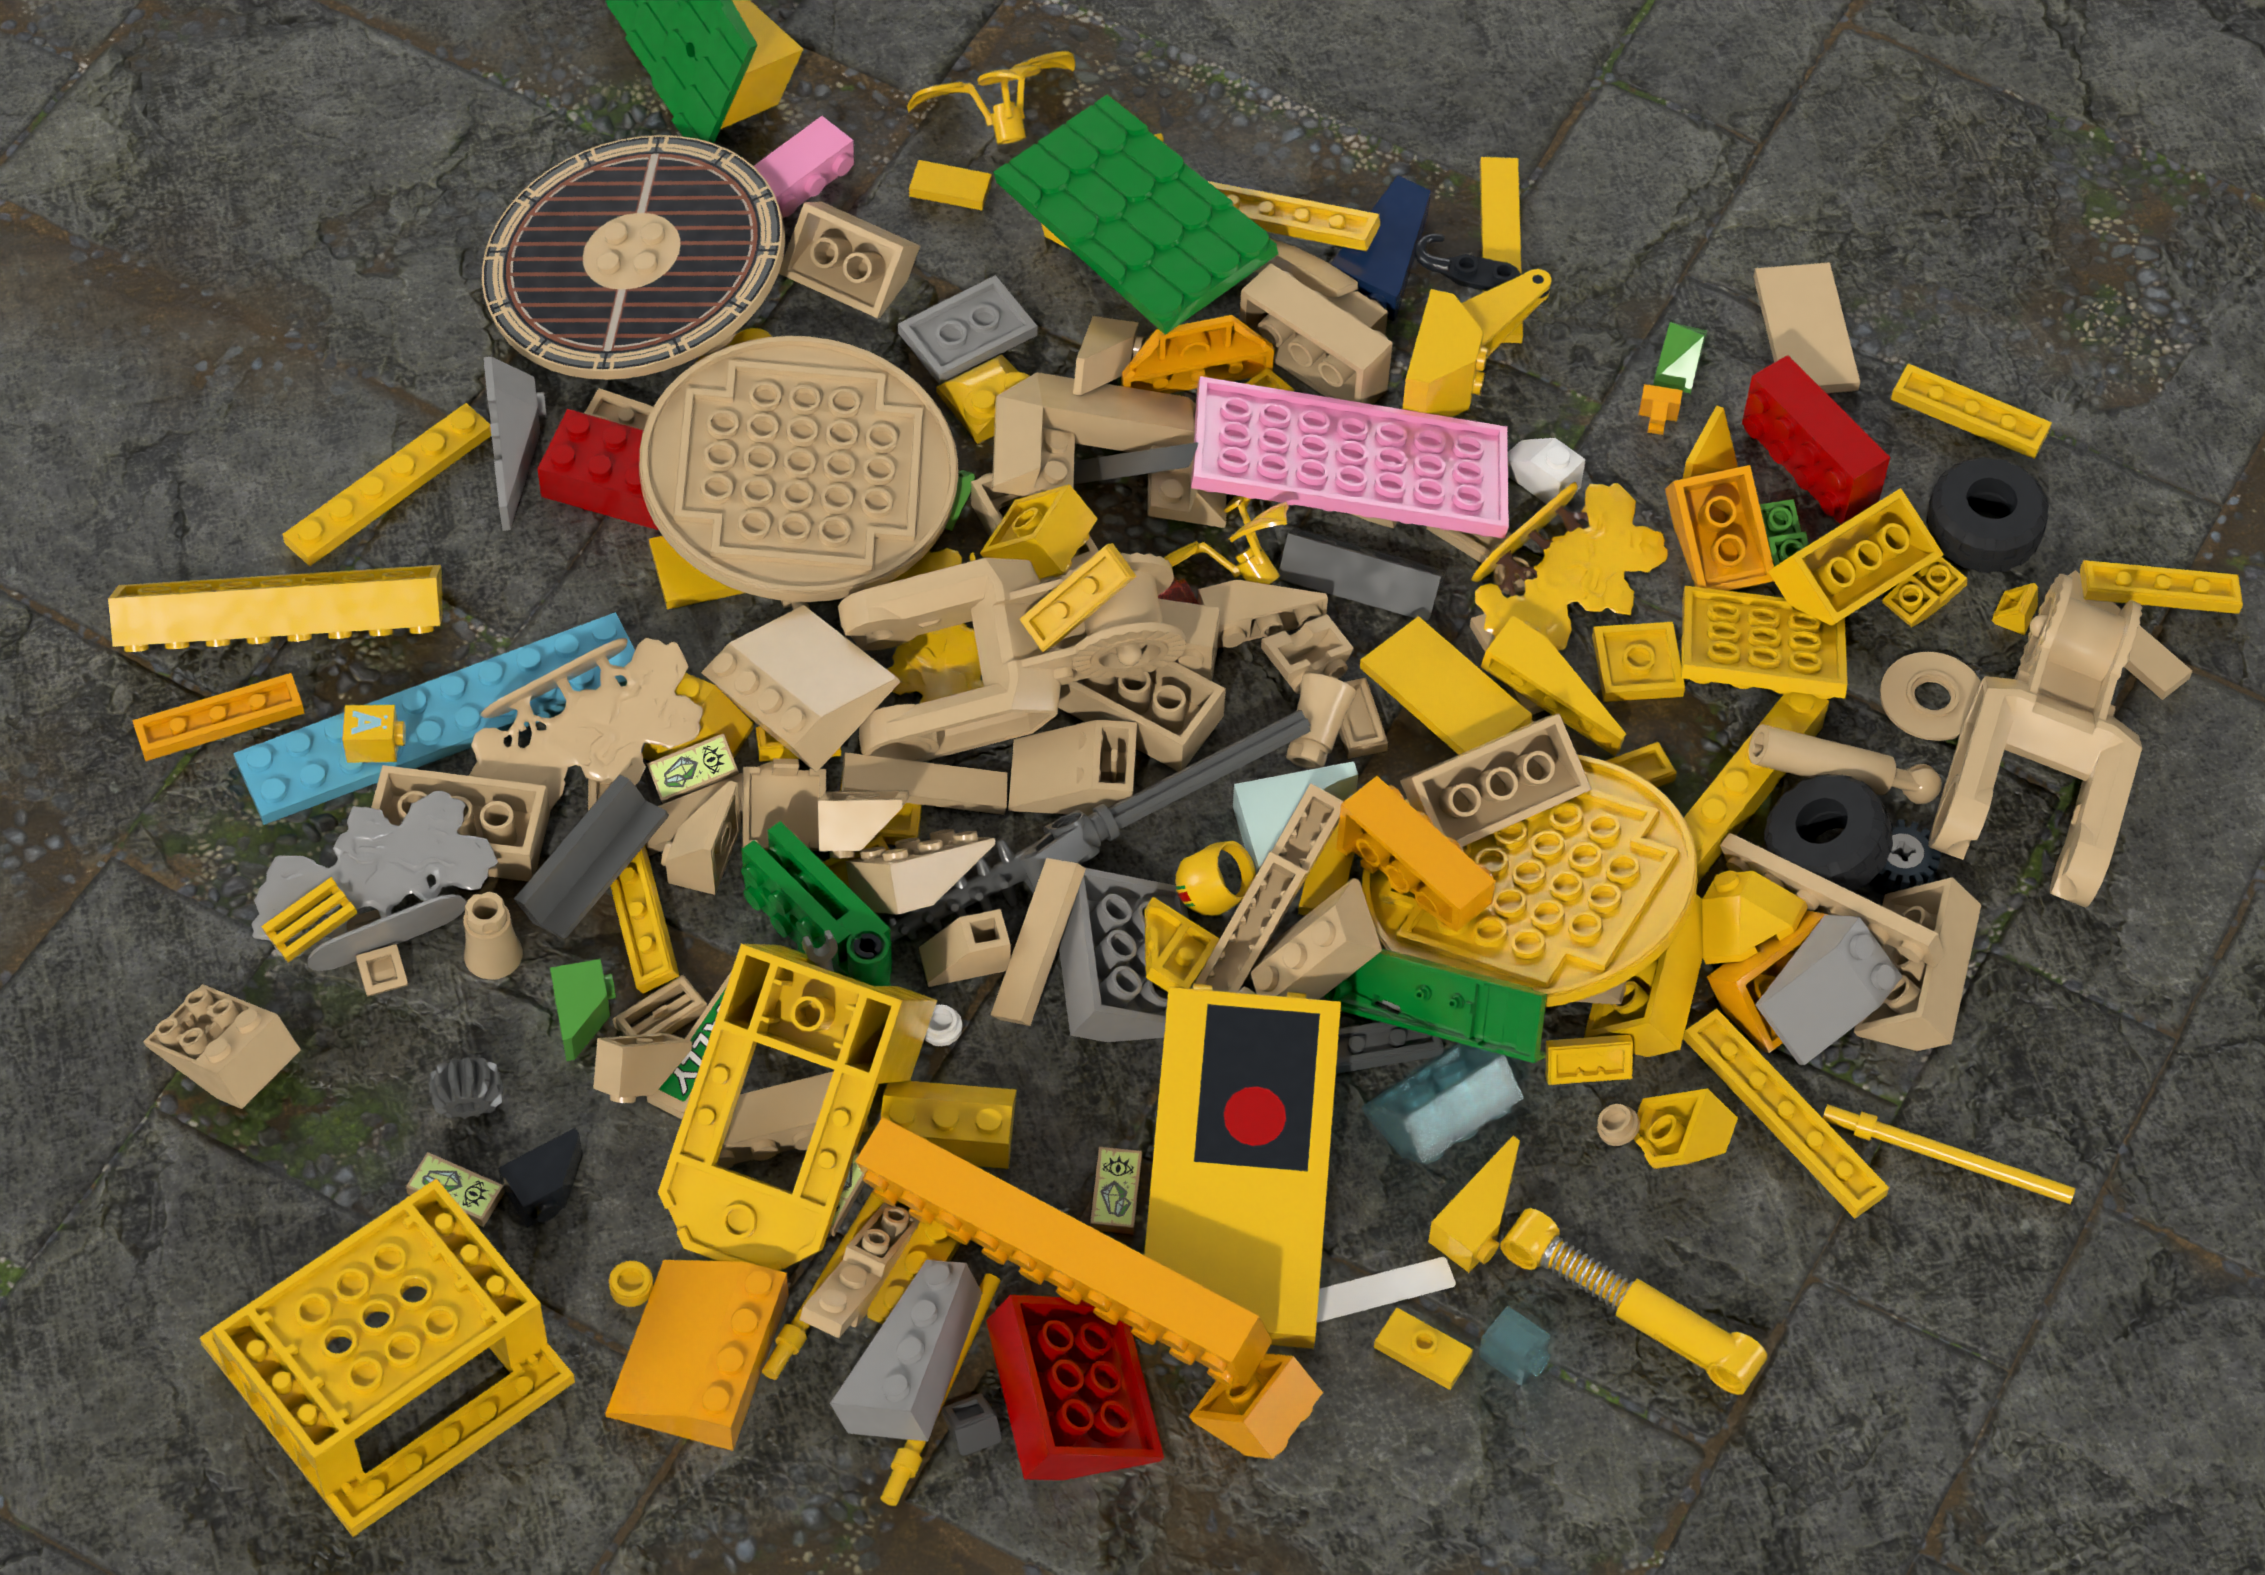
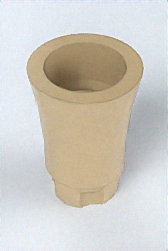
M1308 673L1302 676L1297 711L1302 710L1305 718L1310 723L1309 728L1311 732L1290 742L1286 756L1288 760L1306 769H1316L1325 766L1327 755L1332 752L1344 717L1357 694V691L1352 686L1326 675Z
M486 892L473 895L465 905L463 919L466 938L464 962L470 972L480 978L492 980L506 977L517 969L523 956L522 946L514 932L509 910L504 905L503 899L496 893Z

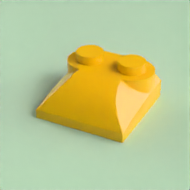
M1001 354L937 386L936 392L975 442L979 444L994 436L997 396L1030 376L1026 373L1018 372Z

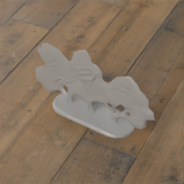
M434 791L417 802L412 803L409 813L399 826L390 824L389 820L384 817L382 810L353 806L347 819L349 828L347 832L340 834L333 847L338 858L335 865L327 868L316 864L314 860L305 856L279 855L274 858L267 871L266 882L259 888L258 894L254 899L259 915L251 924L254 930L252 936L255 939L271 941L261 926L332 877L338 888L343 891L356 910L371 906L378 909L381 919L350 932L345 927L346 921L325 937L332 939L322 943L308 957V967L312 970L325 971L345 966L356 961L355 955L399 944L453 921L463 913L467 901L459 895L438 896L442 887L454 885L467 890L479 889L488 877V869L496 866L498 861L488 839L458 834L457 830L461 827L464 820L465 803L459 799L451 798L447 792ZM430 874L436 878V884L429 888L426 879ZM413 893L423 901L397 913H391L393 907L398 905L408 894ZM331 894L330 896H328L327 898H325V899H324L323 901H321L320 903H318L317 905H315L313 908H311L310 910H308L306 913H304L303 915H301L299 918H297L296 920H294L292 923H290L289 925H287L286 927H284L282 930H280L279 932H277V934L280 933L281 931H283L284 929H286L288 926H290L291 924H293V923H294L295 921H297L298 919H300L302 916H304L305 914H307L308 912H310L312 909H314L315 907H317L319 904H321L322 902H324L326 899H328L329 897H331L332 894ZM337 905L327 912L326 915H333L342 908L341 905ZM314 923V924L311 925L310 927H312V929H313V928L316 927L318 924ZM299 932L284 944L288 947L305 933ZM275 947L277 954L282 956L278 949Z

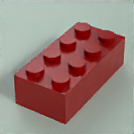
M1789 355L1752 375L1742 425L1750 437L1757 439L1769 451L1771 458L1776 463L1782 464L1794 477L1798 486L1803 490H1807L1819 502L1822 510L1827 515L1833 516L1840 525L1879 502L1890 457Z
M567 409L537 468L541 497L659 531L646 507L641 490L639 461L640 445L644 430Z

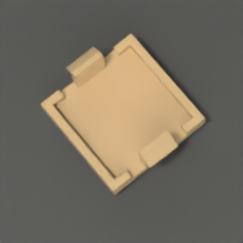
M773 758L772 769L743 767L742 848L755 840L764 850H768L767 830L781 821L811 851H819L818 800L826 792V769H819L818 772H815L813 769L798 770V759Z

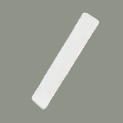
M1440 1257L1319 1289L1317 1323L1452 1288L1456 1283L1448 1261L1445 1257Z

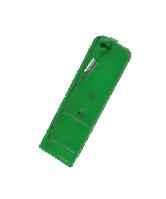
M1382 948L1380 953L1324 995L1327 1000L1333 997V1001L1341 1002L1340 1011L1531 1063H1536L1546 1057V1053L1540 1050L1547 994L1534 991L1533 988ZM1376 1001H1378L1388 1007L1400 1011V1013H1398L1397 1015L1373 1003H1376Z

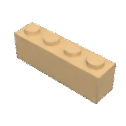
M833 1072L740 1094L716 1165L729 1169L737 1163L753 1159L758 1161L767 1160L774 1157L777 1153L793 1149L807 1150ZM868 1117L863 1132L868 1131Z

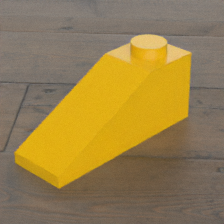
M1512 1136L1431 1222L1428 1242L1468 1273L1479 1262L1486 1264L1499 1247L1497 1238L1520 1140L1515 1136Z

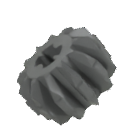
M468 1056L461 1060L452 1058L450 1063H441L436 1066L435 1071L430 1073L429 1096L432 1097L435 1112L446 1114L448 1118L457 1116L463 1117L464 1120L470 1116L479 1118L482 1113L495 1111L496 1106L502 1103L503 1082L500 1078L497 1064L486 1062L484 1058L475 1060L469 1059Z

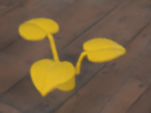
M1069 51L1052 52L1017 64L1009 70H995L979 76L977 80L981 86L1001 82L1004 103L994 105V113L992 114L972 83L963 82L933 85L916 92L908 102V113L916 105L933 97L951 93H969L984 115L987 126L993 125L998 145L1026 139L1022 120L1025 119L1023 111L1025 78L1040 73L1042 68H1063L1074 72V55ZM1018 79L1017 103L1015 105L1014 101H1010L1008 81Z
M1236 495L1228 502L1224 508L1225 513L1238 507L1244 522V526L1238 529L1229 540L1232 543L1245 535L1250 547L1235 557L1239 562L1236 566L1205 542L1198 543V541L1171 552L1164 559L1168 560L1173 567L1192 555L1207 553L1227 568L1234 578L1242 575L1245 581L1269 585L1278 579L1280 575L1265 551L1261 548L1255 531L1277 525H1287L1286 513L1289 505L1286 501L1265 510L1251 521L1247 512L1251 499Z

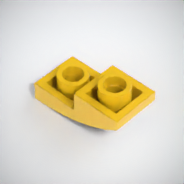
M1940 557L1922 568L1915 576L1911 575L1900 582L1882 599V603L1910 627H1913L1938 611L1966 587L1967 577L1944 558Z

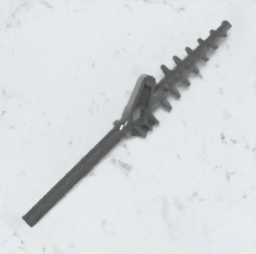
M1298 710L1109 808L1105 804H1100L1093 808V813L1088 816L1080 810H1075L1057 819L1052 824L1044 826L1045 836L1015 854H1013L1004 838L998 839L996 844L1001 862L990 867L985 858L982 857L976 863L978 875L969 880L962 876L955 883L956 887L947 891L934 905L910 911V913L897 920L894 917L888 918L886 922L890 928L891 942L906 935L909 940H914L917 938L916 930L929 924L935 932L942 930L940 919L953 913L957 919L967 916L965 908L976 902L983 912L993 911L989 896L1000 891L1010 906L1017 905L1018 901L1013 885L1025 881L1034 894L1046 858L1078 864L1090 860L1100 852L1101 841L1105 839L1112 841L1120 837V829L1311 732L1308 719L1305 718L1302 710Z

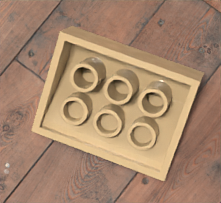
M805 605L728 643L701 672L710 683L716 685L745 715L815 772L819 771L901 682L895 675Z

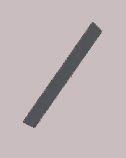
M1198 442L1078 460L1074 465V484L1187 468L1192 462Z

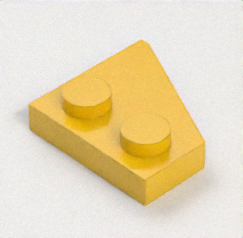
M1152 897L1145 909L1146 978L1167 992L1169 987L1190 989L1220 938L1155 897Z

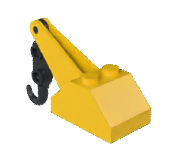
M1434 233L1422 237L1415 246L1417 261L1424 268L1432 272L1441 273L1459 286L1486 292L1461 303L1453 293L1430 290L1406 375L1402 409L1454 417L1469 410L1473 394H1481L1485 373L1480 371H1484L1487 358L1549 297L1552 279L1548 272L1541 269H1533L1521 274L1510 263L1468 254L1449 258L1432 256L1427 252V246L1431 243L1443 242L1445 240L1443 234Z

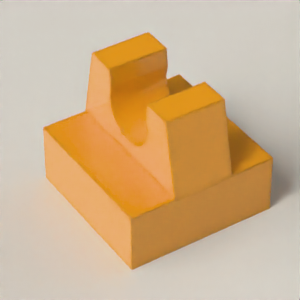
M1644 384L1639 415L1650 417L1647 433L1663 435L1666 420L1677 421L1683 390Z

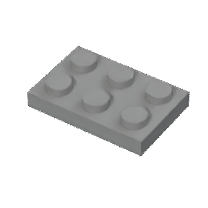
M995 275L898 323V334L940 385L1037 336V325Z

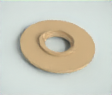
M1918 652L1898 659L1888 668L1881 682L1880 700L1889 719L1904 732L1925 740H1950L1960 737L1963 724L1981 681L1970 667L1952 656L1937 652ZM1926 682L1938 683L1948 690L1950 702L1946 707L1939 710L1927 709L1916 700V688Z

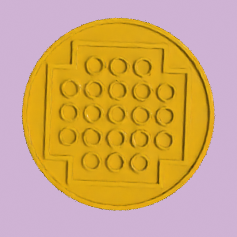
M1577 755L1592 790L1462 847L1464 853L1476 864L1484 865L1491 872L1496 883L1492 904L1459 931H1454L1419 907L1415 900V894L1412 892L1400 894L1390 887V880L1380 870H1377L1374 874L1366 869L1363 870L1362 891L1381 948L1531 987L1534 991L1547 994L1545 1007L1558 1006L1592 997L1624 983L1654 962L1672 944L1688 919L1696 897L1698 865L1693 837L1680 811L1653 784L1621 766L1604 760Z

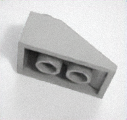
M1824 915L1755 1006L1798 1064L1806 1065L1878 1009L1903 976L1860 917Z

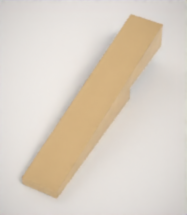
M1310 783L1194 984L1213 985L1212 991L1238 993L1242 989L1251 970L1259 960L1337 827L1341 803L1344 801Z

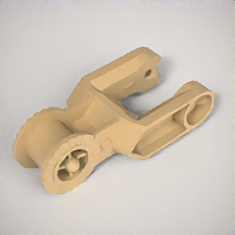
M1138 552L1131 555L1121 553L1137 577L1052 649L1046 652L1041 651L1019 619L1083 564H1080L1076 569L1069 570L1059 580L1041 584L1029 560L982 558L864 589L849 595L838 605L841 627L844 630L845 636H851L857 647L864 651L893 648L907 643L917 635L973 621L984 685L982 688L916 705H894L873 711L859 726V741L862 755L924 762L1033 734L1058 714L1061 685L1089 677L1109 679L1112 677L1124 678L1128 675L1138 676L1143 672H1152L1156 668L1165 667L1169 662H1175L1186 650L1185 634L1180 628L1163 623L1158 595L1169 588L1174 580L1172 565L1168 560L1161 556H1154L1151 553L1145 555Z
M2059 574L2050 586V591L2045 595V602L2039 607V615L2030 622L2028 642L2024 646V654L2020 658L2021 664L2015 678L1985 676L1980 684L1961 730L1930 833L1928 846L1956 858L1964 859L1970 841L1978 839L1985 823L2004 750L2069 774L2083 781L2065 844L2054 869L2050 884V894L2086 908L2096 896L2108 870L2142 751L2139 735L2113 717L2115 706L2111 705L2117 680L2121 677L2122 668L2129 662L2130 651L2132 650L2133 640L2137 636V628L2140 625L2143 607L2140 603L2129 600L2120 613L2116 615L2070 597L2072 577Z

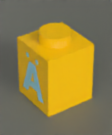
M345 705L342 741L347 763L397 762L398 746H405L406 729L405 722L398 721L395 705Z

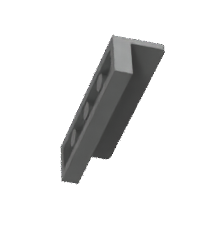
M1295 527L1287 535L1278 571L1280 575L1278 579L1409 617L1417 618L1419 616L1424 621H1428L1432 615L1437 592L1444 584L1447 570Z
M619 774L522 888L514 900L533 924L562 939L567 938L666 821L669 814L665 809L646 801L632 781Z

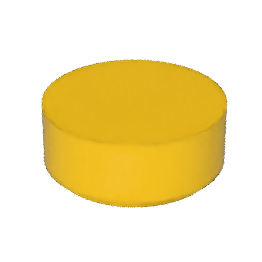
M625 1261L618 1264L611 1271L609 1276L610 1293L618 1304L626 1307H635L649 1299L654 1284L652 1273L645 1264L638 1261Z

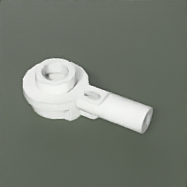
M936 1005L924 1039L935 1046L950 1045L961 1035L963 1028L961 1016L956 1010L947 1005Z

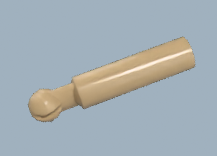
M1764 724L1759 725L1754 731L1749 745V759L1754 765L1811 779L1827 774L1851 776L1858 781L1866 783L1877 795H1884L1891 787L1902 789L1910 801L1916 804H1927L1936 799L1941 791L1942 782L1939 774L1927 764H1916L1907 770L1896 768L1895 760L1890 755Z

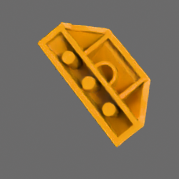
M1233 315L1181 324L1166 335L1159 329H1156L1123 370L1121 386L1171 394L1197 389L1200 376L1232 382L1253 378L1266 367L1273 371L1274 348L1272 343Z

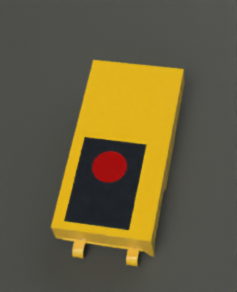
M1193 984V989L1169 987L1144 1255L1258 1315L1272 1340L1271 1345L1314 1349L1341 1002L1306 999V993L1287 992V997L1212 991L1213 985Z

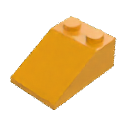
M1750 465L1676 480L1665 488L1673 526L1695 587L1733 591L1774 582L1768 573L1769 570L1774 568Z

